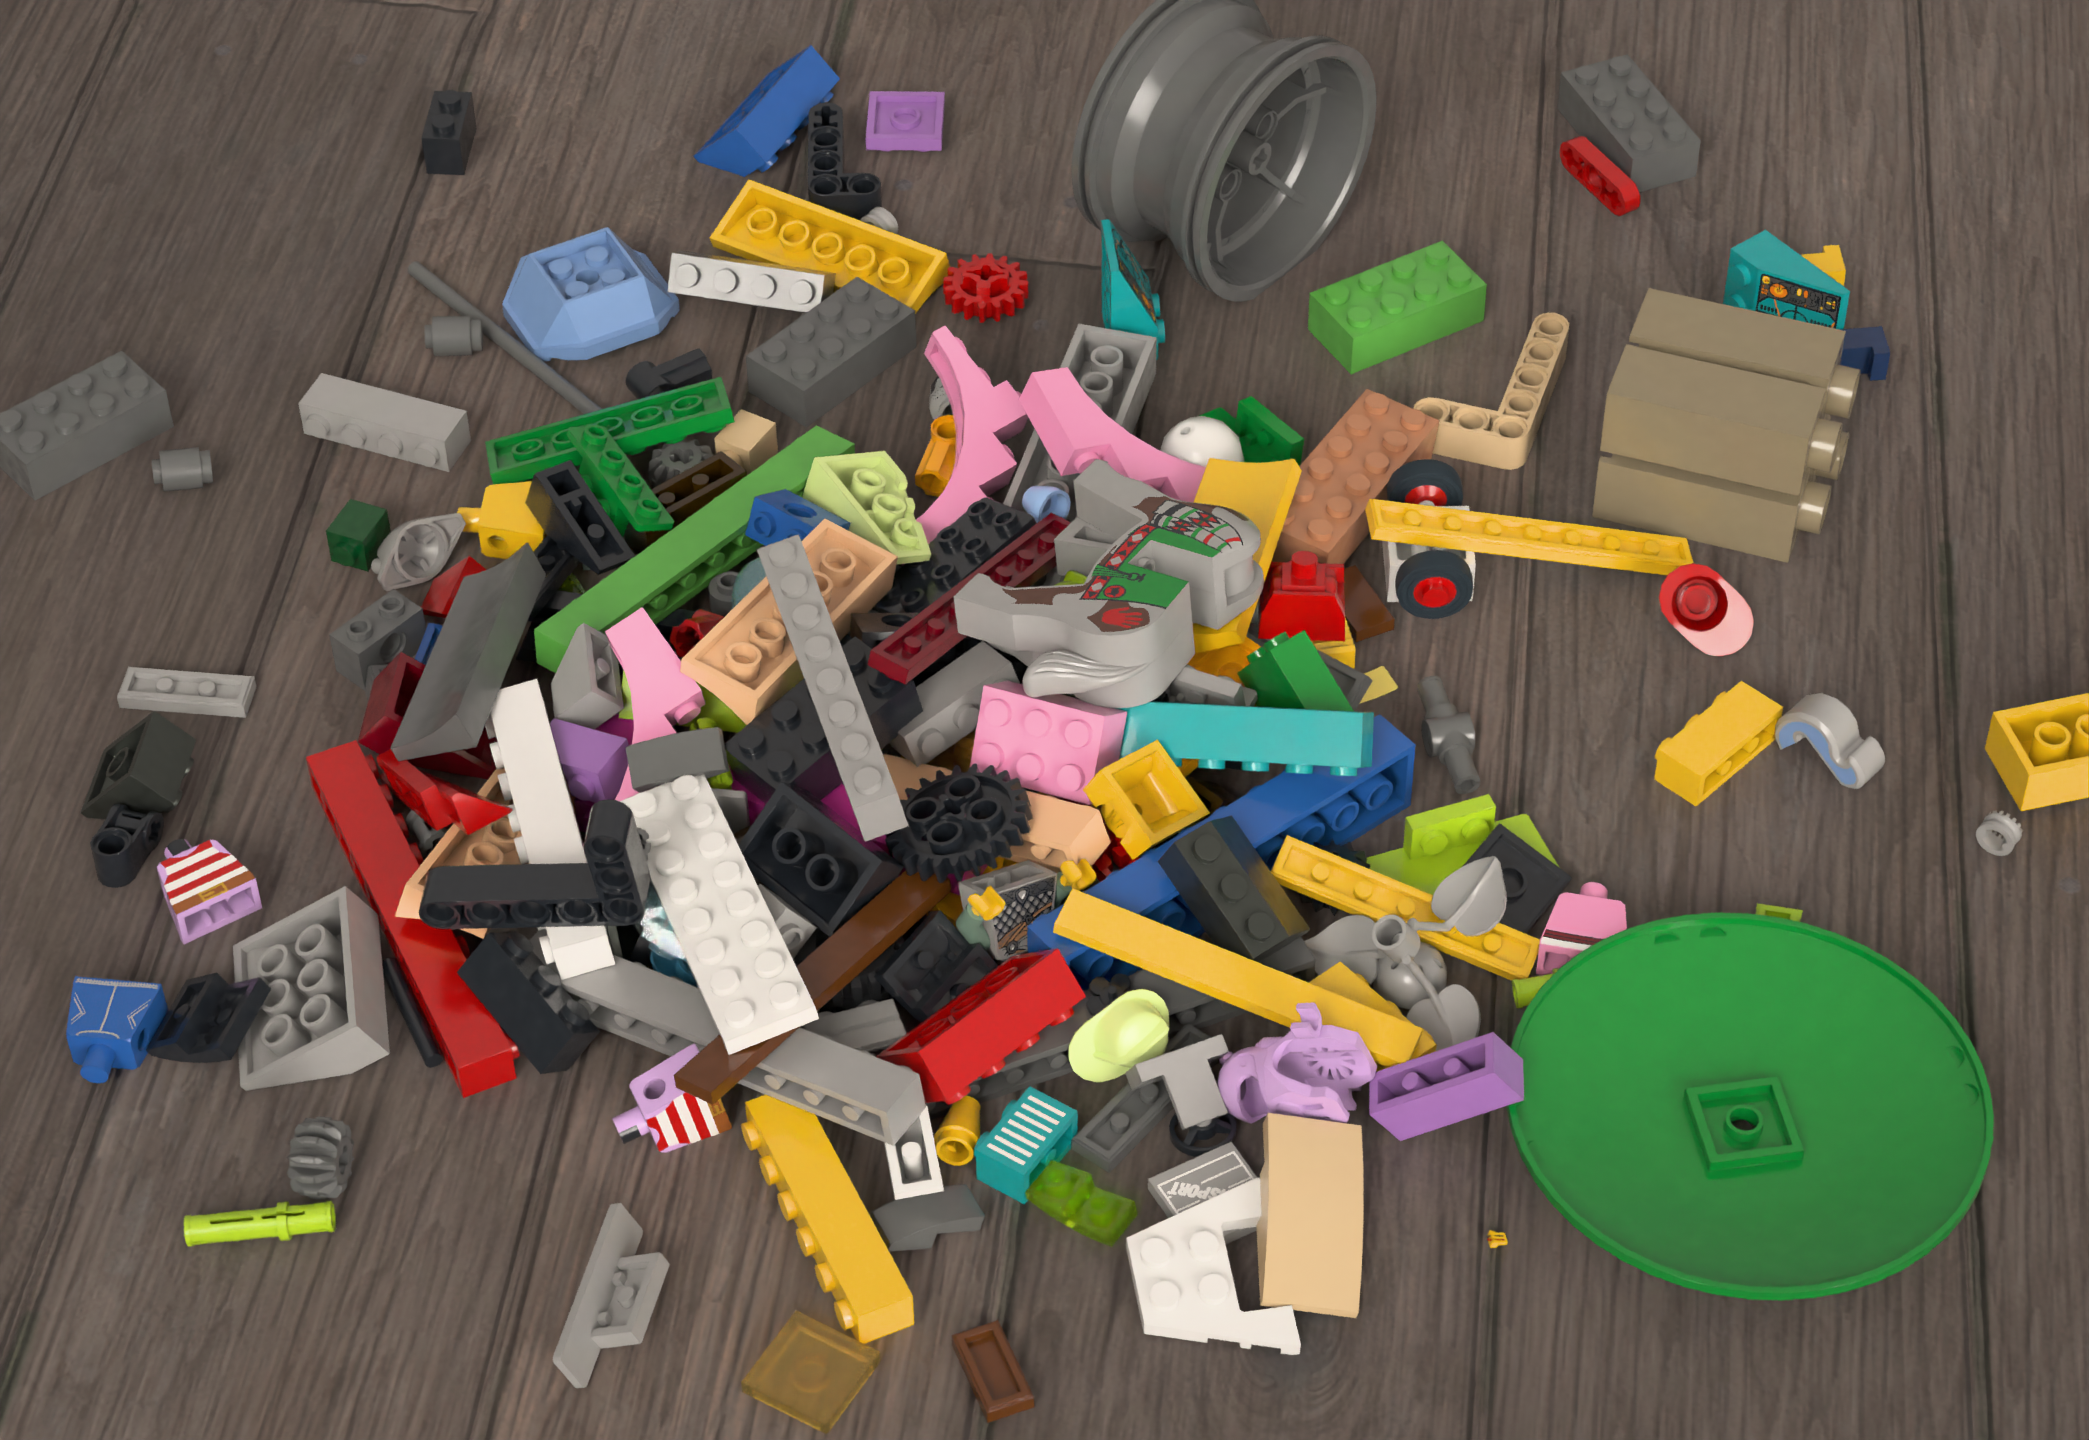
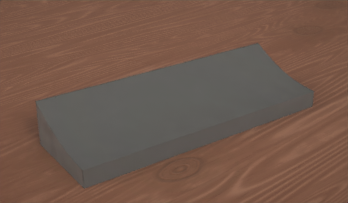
M528 542L502 563L480 573L463 577L390 749L398 761L477 746L546 576Z

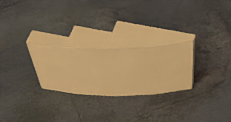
M1267 1113L1263 1122L1265 1163L1260 1173L1261 1216L1257 1223L1260 1306L1275 1308L1292 1305L1293 1310L1356 1318L1359 1313L1363 1248L1362 1127L1355 1124Z

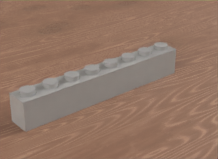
M799 534L757 549L864 841L866 842L909 826Z

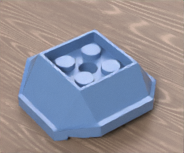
M609 227L521 257L502 303L505 319L524 346L542 361H550L552 358L587 360L660 334L669 323L671 317H675L680 311L678 297L675 293L667 292L668 284L646 254L633 250Z

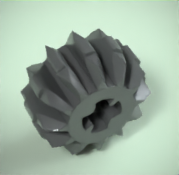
M694 439L689 443L683 440L674 444L664 443L663 449L653 450L648 467V478L651 481V486L655 488L713 456L710 446H700L698 439Z
M320 1116L305 1118L301 1124L297 1125L294 1138L290 1141V1154L287 1157L289 1160L287 1174L291 1178L290 1185L293 1191L298 1192L302 1196H309L310 1199L325 1200L326 1198L336 1199L341 1192H344L347 1187V1178L352 1175L351 1165L355 1159L352 1156L354 1141L351 1138L352 1132L349 1125H345L343 1121L333 1120L332 1117Z

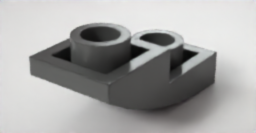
M719 727L671 734L625 747L632 789L639 793L665 783L674 782L677 778L685 775H692L694 777L705 775L707 779L729 772L723 733Z
M966 1184L944 1186V1191L895 1200L872 1211L870 1217L889 1251H905L932 1248L936 1234L980 1231L985 1215Z

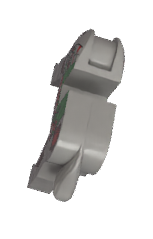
M1095 459L1073 481L1077 517L1054 539L1058 575L1065 576L1069 570H1074L1087 577L1085 583L1013 588L998 585L989 576L978 573L954 596L958 633L986 641L989 646L1015 656L1028 666L1023 676L1024 692L1030 697L1074 694L1078 699L1105 708H1130L1151 702L1163 694L1195 655L1193 623L1218 630L1257 601L1263 590L1264 575L1262 568L1253 560V554L1260 546L1261 534L1257 526L1247 516L1236 510L1218 505L1186 502L1171 498L1142 481L1119 474L1107 461Z

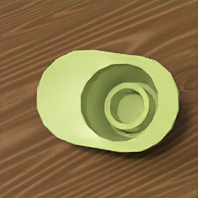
M1145 989L1127 991L1086 1021L1074 1033L1069 1044L1068 1059L1073 1071L1084 1080L1096 1083L1104 1082L1124 1075L1135 1064L1163 1055L1168 1044L1169 1011L1164 1000L1154 991Z

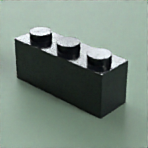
M517 931L488 933L457 971L462 980L540 1074L567 1071L600 1032L589 1019L590 1014L581 1003L572 999L562 987L558 974L542 963L533 952L532 943L525 936L517 933Z

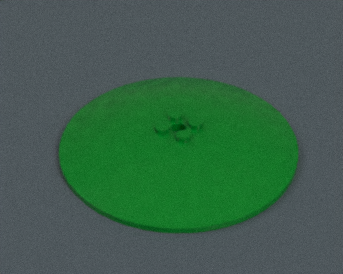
M1716 912L1670 917L1628 928L1597 942L1559 968L1540 988L1527 1006L1516 1028L1511 1049L1523 1059L1524 1100L1508 1105L1507 1113L1516 1146L1534 1182L1567 1221L1596 1245L1635 1268L1686 1288L1720 1296L1750 1300H1795L1848 1292L1876 1283L1907 1268L1927 1255L1948 1237L1964 1218L1978 1195L1987 1171L1993 1143L1994 1127L1990 1087L1983 1065L1970 1039L1956 1018L1929 989L1890 959L1856 941L1810 924L1773 916ZM1735 1120H1746L1751 1125H1754L1755 1128L1752 1130H1740L1732 1122Z

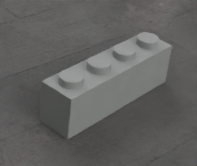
M324 373L319 375L298 403L304 434L450 472L471 442L467 411Z

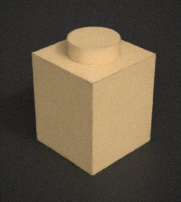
M741 409L734 416L735 422L727 424L714 438L716 453L720 451L725 453L745 469L748 475L778 453L776 423Z

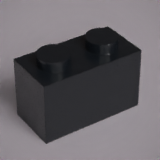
M454 90L434 91L421 137L427 174H465L477 129L472 92H457Z

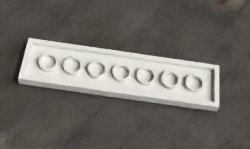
M692 775L681 776L674 782L662 784L619 801L631 809L636 826L645 830L650 837L646 840V843H651L647 861L651 883L728 1054H733L819 1019L813 1000L705 775L696 777Z

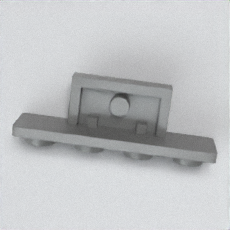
M614 1203L609 1206L553 1355V1363L575 1388L587 1387L600 1349L642 1343L670 1265L660 1252L635 1255L643 1235V1230L621 1203Z

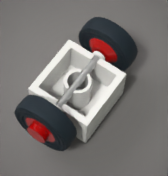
M1432 459L1412 461L1398 468L1389 479L1387 486L1388 501L1470 511L1469 506H1461L1463 486L1459 474L1453 467L1444 462ZM1382 541L1387 602H1399L1407 612L1417 617L1439 619L1459 612L1469 601H1472L1476 567L1474 552Z

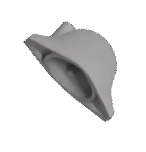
M451 513L416 518L406 521L392 530L378 548L377 556L379 558L374 559L371 564L372 571L378 574L377 579L382 588L390 591L424 583L436 576L446 564L466 525L461 514Z

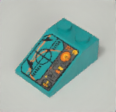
M1109 219L1101 220V313L1104 328L1157 337L1156 360H1158V343H1165L1164 320L1156 319V317H1160L1158 293H1151L1148 276Z
M1764 230L1731 248L1723 304L1839 330L1844 329L1850 291L1770 232Z

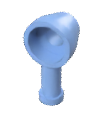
M1032 486L1025 492L1022 505L1025 511L1034 517L1037 524L1050 513L1066 519L1070 510V497L1065 491L1057 487Z

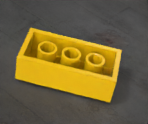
M2089 693L1993 712L1985 750L2020 811L2089 797Z

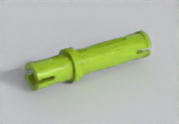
M332 1200L290 1206L288 1201L278 1202L277 1206L272 1208L193 1216L186 1215L184 1217V1236L188 1247L268 1237H279L280 1241L291 1240L293 1235L319 1232L330 1233L335 1232L336 1215Z

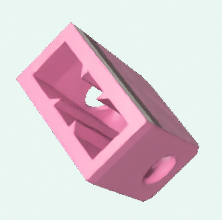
M1596 882L1584 884L1581 887L1580 894L1567 892L1560 894L1540 939L1536 975L1552 974V969L1561 968L1585 949L1609 936L1626 930L1625 905L1621 901L1607 899L1608 891L1606 887Z

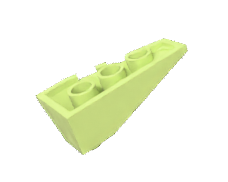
M886 451L814 457L802 498L850 522V532L898 556L897 564L930 560L931 551L922 524L915 520L913 514L916 507L913 498H908L906 493L908 485L906 476Z

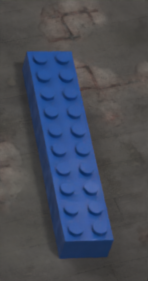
M1379 714L1374 717L1372 767L1358 768L1357 776L1330 775V766L1313 765V774L1287 773L1285 768L1278 776L1263 785L1253 787L1243 797L1228 806L1218 808L1208 818L1193 827L1183 829L1173 839L1158 848L1148 850L1138 860L1121 870L1113 871L1105 880L1083 893L1193 937H1198L1206 931L1158 863V860L1175 841L1211 820L1233 816L1270 871L1287 835L1310 845L1317 842L1323 846H1327L1333 838L1336 845L1343 846L1411 806L1416 744ZM1064 904L1048 914L1038 916L1027 926L1028 953L1058 948L1083 991L1089 989L1090 982L1096 977H1104L1108 982H1111V978L1117 973L1129 976L1142 970V968L1053 933L1054 923Z

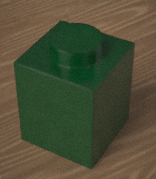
M350 499L326 530L331 561L368 572L371 569L372 561L379 558L377 556L379 546L391 532L387 509Z

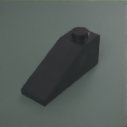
M571 460L534 473L525 503L550 538L597 575L621 567L631 558L635 557Z

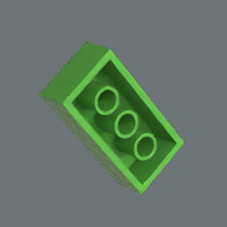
M1440 241L1309 293L1308 330L1350 374H1354L1484 321L1487 284L1443 241Z

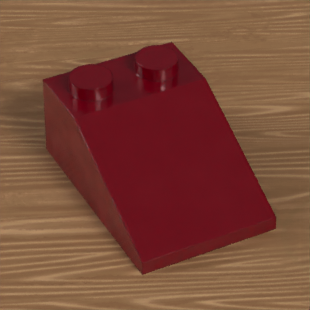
M400 652L373 681L358 743L378 754L390 750L426 665ZM484 727L476 747L409 759L407 761L416 767L488 780L496 770L490 744L498 741L497 737L489 739Z

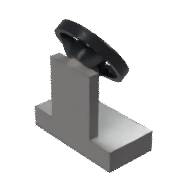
M1222 1034L1135 1064L1125 1073L1131 1090L1161 1080L1164 1081L1176 1112L1169 1125L1170 1139L1180 1152L1189 1156L1198 1157L1229 1142L1234 1143L1236 1138L1235 1118L1226 1109L1209 1063L1219 1060L1229 1052ZM1221 1116V1117L1224 1118L1228 1123H1226V1122H1224V1121L1218 1119V1117ZM1178 1123H1180L1182 1130L1189 1129L1184 1142L1175 1133ZM1216 1133L1229 1134L1224 1141L1210 1147L1193 1146L1197 1140H1208L1214 1137Z

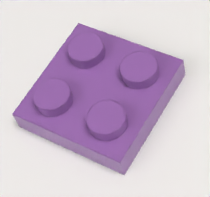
M870 91L866 150L942 151L945 92Z

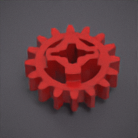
M988 253L986 258L981 259L976 254H973L971 262H966L962 259L957 260L958 268L949 267L947 269L948 276L943 277L945 304L952 305V313L954 314L964 311L965 320L977 316L980 323H984L986 318L991 317L998 322L1000 321V315L1003 313L1013 317L1015 315V308L1023 309L1025 307L1024 299L1029 297L1027 272L1020 271V263L1018 262L1008 264L1007 256L995 260L992 253Z

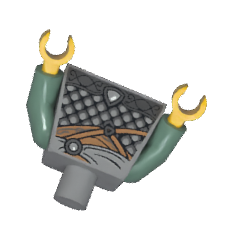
M1081 859L1077 865L1071 860L1064 861L1060 866L1061 871L1058 873L1027 860L959 882V892L963 911L956 920V927L969 944L979 943L991 958L997 960V965L999 966L1011 956L1028 952L1027 926L1038 916L1048 914L1058 908L1062 900L1070 894L1072 888L1079 891L1089 887L1095 881L1096 873L1087 859Z

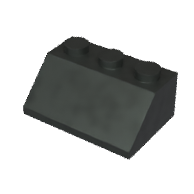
M1233 816L1205 823L1175 841L1158 860V863L1214 945L1259 963L1310 930Z

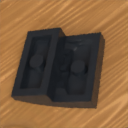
M939 910L930 912L875 974L874 978L901 1006L922 1023L997 968L998 965L979 943L969 944Z
M217 972L186 980L147 1046L146 1051L151 1056L179 1062L213 1063L231 1060L271 988L260 977L228 984Z

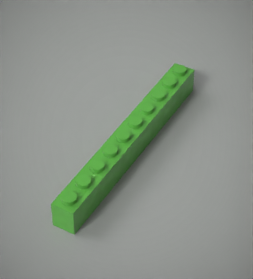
M817 425L797 438L782 451L769 458L764 464L743 477L721 495L715 497L710 503L686 518L681 524L660 537L652 545L631 558L627 563L606 578H603L598 584L535 628L537 664L556 673L577 627L583 623L606 635V630L642 607L655 625L709 586L710 581L715 576L728 572L763 546V544L745 535L755 496L787 489L802 497L814 457L855 454V444Z

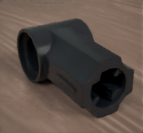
M697 348L658 366L649 361L640 362L628 372L625 384L637 399L710 380L712 379V369L708 364L706 355Z

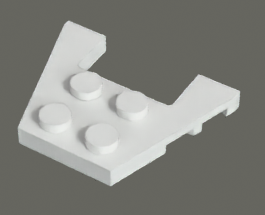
M1260 1177L1254 1178L1127 1237L1126 1250L1144 1334L1205 1343L1210 1338L1238 1342L1240 1348L1251 1349L1252 1344L1280 1348L1281 1354H1300L1301 1343L1292 1305L1243 1312L1238 1304L1222 1231L1257 1227L1261 1216Z

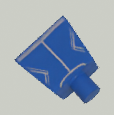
M75 976L66 1037L73 1062L82 1065L80 1074L84 1079L92 1083H104L108 1080L112 1068L134 1070L141 1066L148 1054L146 1048L168 1012L162 984Z

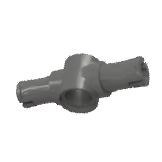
M1425 677L1418 683L1417 692L1426 712L1421 725L1426 753L1430 758L1438 756L1439 761L1446 765L1454 789L1458 794L1471 793L1477 790L1480 785V778L1471 758L1475 748V731L1472 719L1467 711L1459 713L1457 707L1450 704L1440 677Z

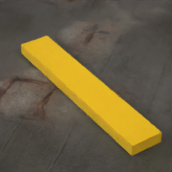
M1288 835L1271 870V873L1280 885L1352 915H1364L1375 923L1381 917L1391 914L1401 917L1406 923L1410 918H1415L1420 922H1445L1432 911L1433 895ZM1498 923L1489 932L1473 937L1461 934L1455 926L1448 932L1417 931L1420 942L1427 943L1441 952L1511 981L1513 979L1519 980L1529 977L1539 952L1540 939L1501 923Z

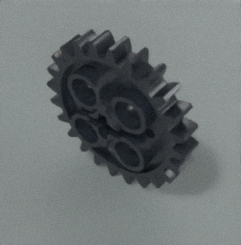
M973 764L967 772L962 773L959 765H956L951 775L945 776L941 770L936 771V780L932 782L925 778L919 779L921 784L919 790L905 789L908 799L900 800L909 826L885 834V842L890 855L905 867L908 876L919 872L921 880L926 881L935 873L938 882L943 883L949 874H954L957 882H959L966 871L971 870L978 877L981 873L980 866L986 864L995 869L997 868L995 858L998 856L1012 857L1009 846H1022L1024 842L1021 834L1031 831L1028 823L1029 820L1033 819L1030 809L1031 804L1025 788L1021 787L1019 779H1011L1007 770L996 774L994 766L990 765L980 773L977 764Z

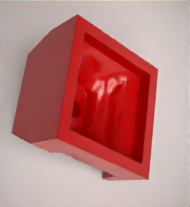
M1309 551L1294 553L1288 562H1271L1263 590L1258 599V639H1272L1285 631L1289 638L1305 630L1312 641L1345 642L1344 564H1321L1318 562L1317 555Z

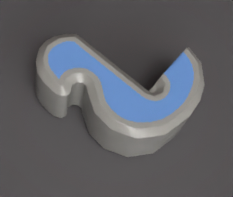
M1823 693L1806 695L1790 708L1775 725V739L1780 750L1806 737L1839 783L1848 788H1861L1885 763V755L1879 742L1871 736L1865 740L1862 739L1859 734L1857 720L1851 710L1842 701Z

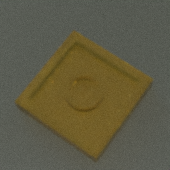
M795 1311L741 1381L742 1392L828 1434L881 1362L880 1351L801 1312Z

